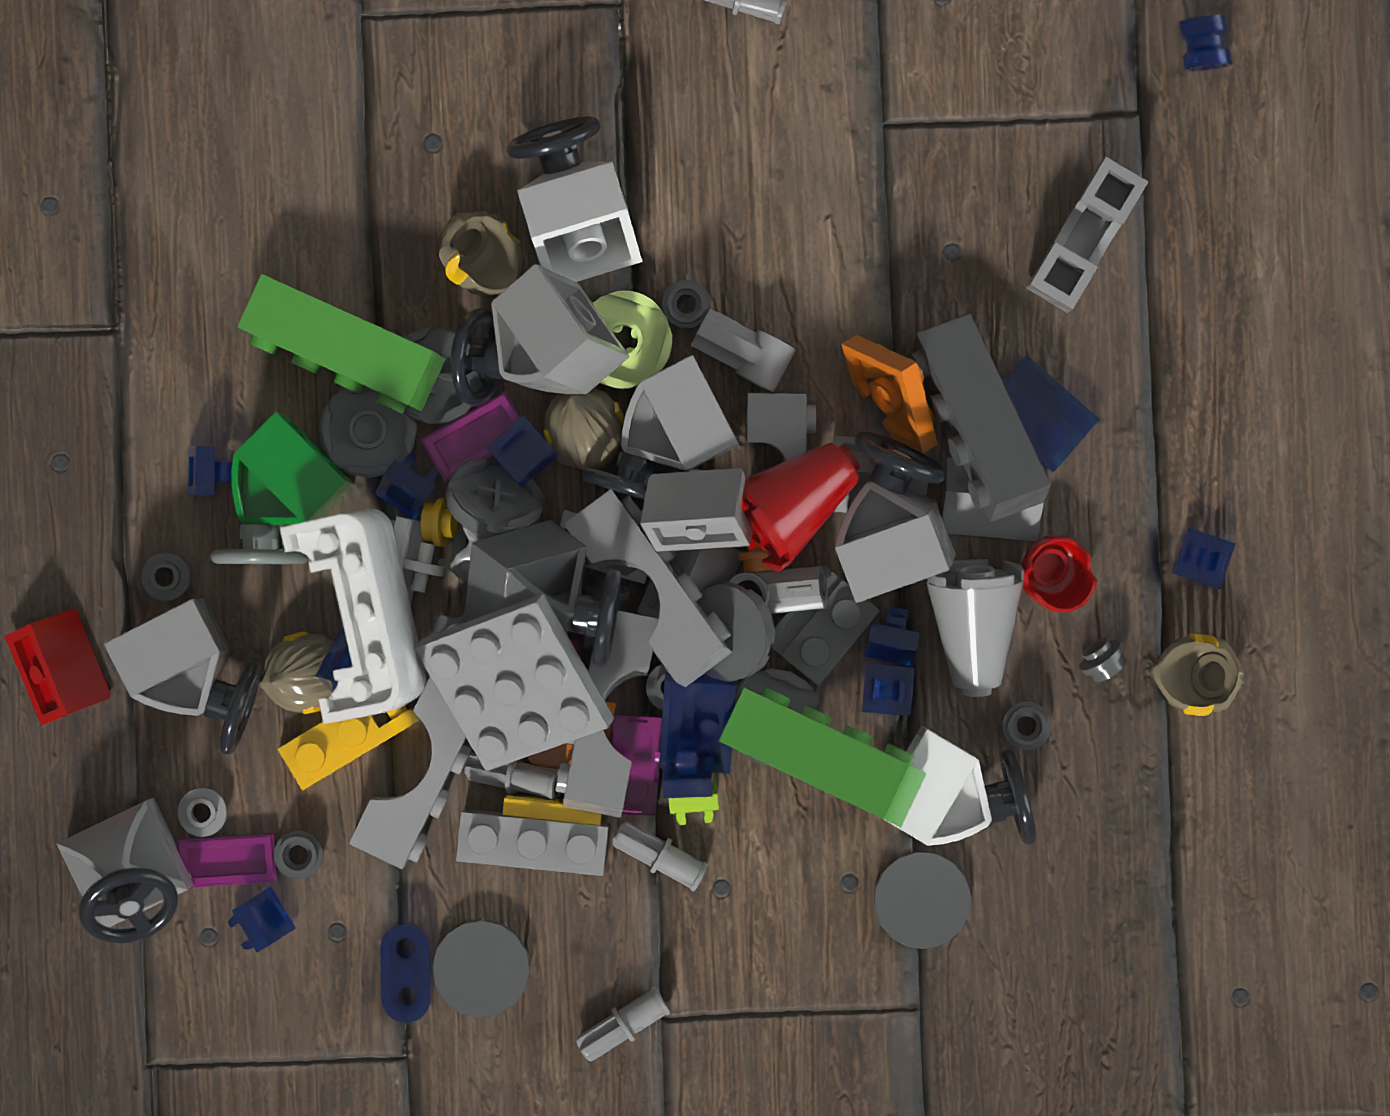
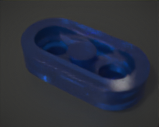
M401 923L388 930L381 941L382 1005L386 1013L396 1021L409 1023L420 1019L427 1012L431 1004V953L427 934L414 924ZM399 940H411L415 945L414 953L410 956L401 955L397 949ZM408 987L415 991L417 998L413 1004L407 1005L400 1001L399 991L402 988Z

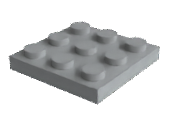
M543 593L423 638L414 648L485 771L607 729L614 720L613 715Z

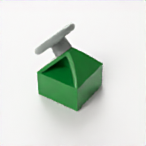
M275 412L233 454L232 492L238 519L243 523L240 524V539H243V549H215L210 554V559L213 563H306L309 559L306 554L300 551L285 552V549H279V525H295L320 519L355 485L287 415Z

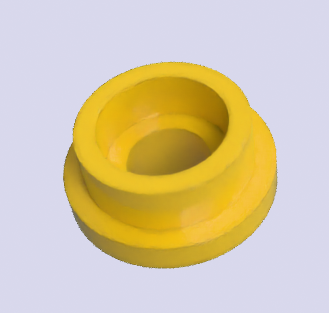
M438 498L435 503L428 502L423 507L421 534L424 541L433 542L436 547H446L450 538L457 536L459 522L448 509L446 498Z

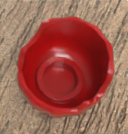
M1047 535L1031 544L1020 564L1024 568L1023 589L1025 593L1042 608L1052 612L1070 613L1087 604L1098 582L1091 569L1090 553L1068 536Z

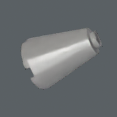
M988 559L953 560L948 571L926 578L952 685L962 689V694L965 696L983 697L991 695L992 688L998 687L1002 683L1024 582V568L1020 564L1003 561V570L988 566Z

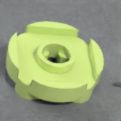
M616 291L602 296L593 302V305L612 332L620 333L623 326H628L632 328L631 337L638 340L636 348L626 349L630 357L600 383L611 388L630 389L637 387L641 381L661 372L671 354L672 333L667 317L658 305L649 297L633 291Z

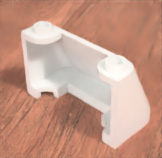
M364 509L281 527L280 531L285 552L300 551L306 554L312 560L309 563L311 572L331 568L353 666L333 671L335 681L339 680L334 692L325 698L318 699L324 724L384 713L397 709L419 697L425 687L426 674L424 664L414 649L419 642L390 519L377 509Z

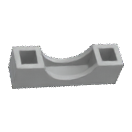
M610 489L564 525L572 536L587 546V558L599 569L604 570L619 566L633 567L646 572L652 579L660 599V616L648 643L673 679L686 687L732 653L724 641L731 634L714 612L706 616L696 601L703 595L692 579L686 573L678 577L668 563L675 557L672 551H655L640 524L642 510L630 495L622 499L620 495Z
M618 611L609 661L602 668L595 666L593 663L595 637L585 635L583 649L592 650L590 666L586 670L604 701L620 684L648 674L653 652L648 641L657 626L658 618ZM604 730L565 743L574 745L571 764L561 762L556 792L565 793L562 807L621 818L632 762L613 748Z
M431 676L413 710L425 725L430 736L432 756L429 769L420 784L413 790L399 796L373 797L370 799L349 842L350 845L400 869L406 866L408 860L418 862L429 840V836L422 833L430 815L437 819L440 817L451 792L444 790L443 787L451 771L460 775L472 751V748L464 745L467 738Z

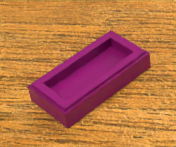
M504 391L422 438L421 442L444 482L451 480L454 470L464 462L479 458H489L530 433L509 396Z
M275 833L177 840V850L195 885L191 888L279 881L278 868L274 860Z

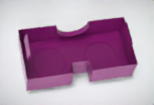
M614 714L612 746L618 753L632 762L622 814L656 816L663 717Z

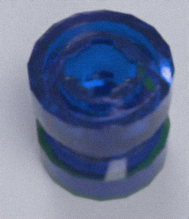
M1227 15L1200 16L1178 22L1180 37L1186 41L1187 49L1182 56L1184 71H1206L1233 65L1231 49L1225 43V35L1229 31Z

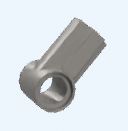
M712 309L708 311L691 344V347L735 369V374L771 393H774L796 351V349L760 330L754 332Z
M823 566L784 569L778 572H746L734 576L729 581L739 584L737 586L742 587L751 580L757 583L762 592L761 598L771 614L827 608V578L825 577Z

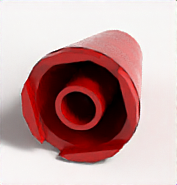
M829 442L745 479L741 508L753 529L750 546L747 547L752 551L759 546L768 555L761 561L767 567L776 572L787 567L858 483L859 478L856 471L860 469V465L851 450L845 445L837 447Z

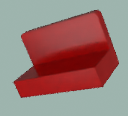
M70 609L33 622L4 636L41 726L111 697L76 609Z

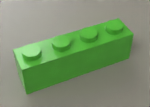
M261 274L237 326L252 334L249 344L273 355H276L279 347L294 353L291 363L317 375L321 366L337 373L333 381L334 383L358 394H361L364 386L380 392L376 402L402 414L407 405L422 412L446 360L445 357L264 274Z
M764 687L761 695L746 688L743 689L719 742L902 827L927 774L911 765L915 756L890 744H887L884 752L869 745L873 739L872 736L847 724L842 733L828 727L832 719L831 717L806 705L801 714L787 708L791 701L790 698L767 687Z

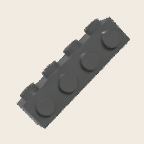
M971 314L917 333L909 358L917 362L923 373L924 381L931 394L928 397L929 407L934 414L936 422L938 424L944 422L951 437L948 439V446L957 466L964 465L971 480L968 482V490L977 509L983 508L989 521L993 522L1044 503L1051 484Z

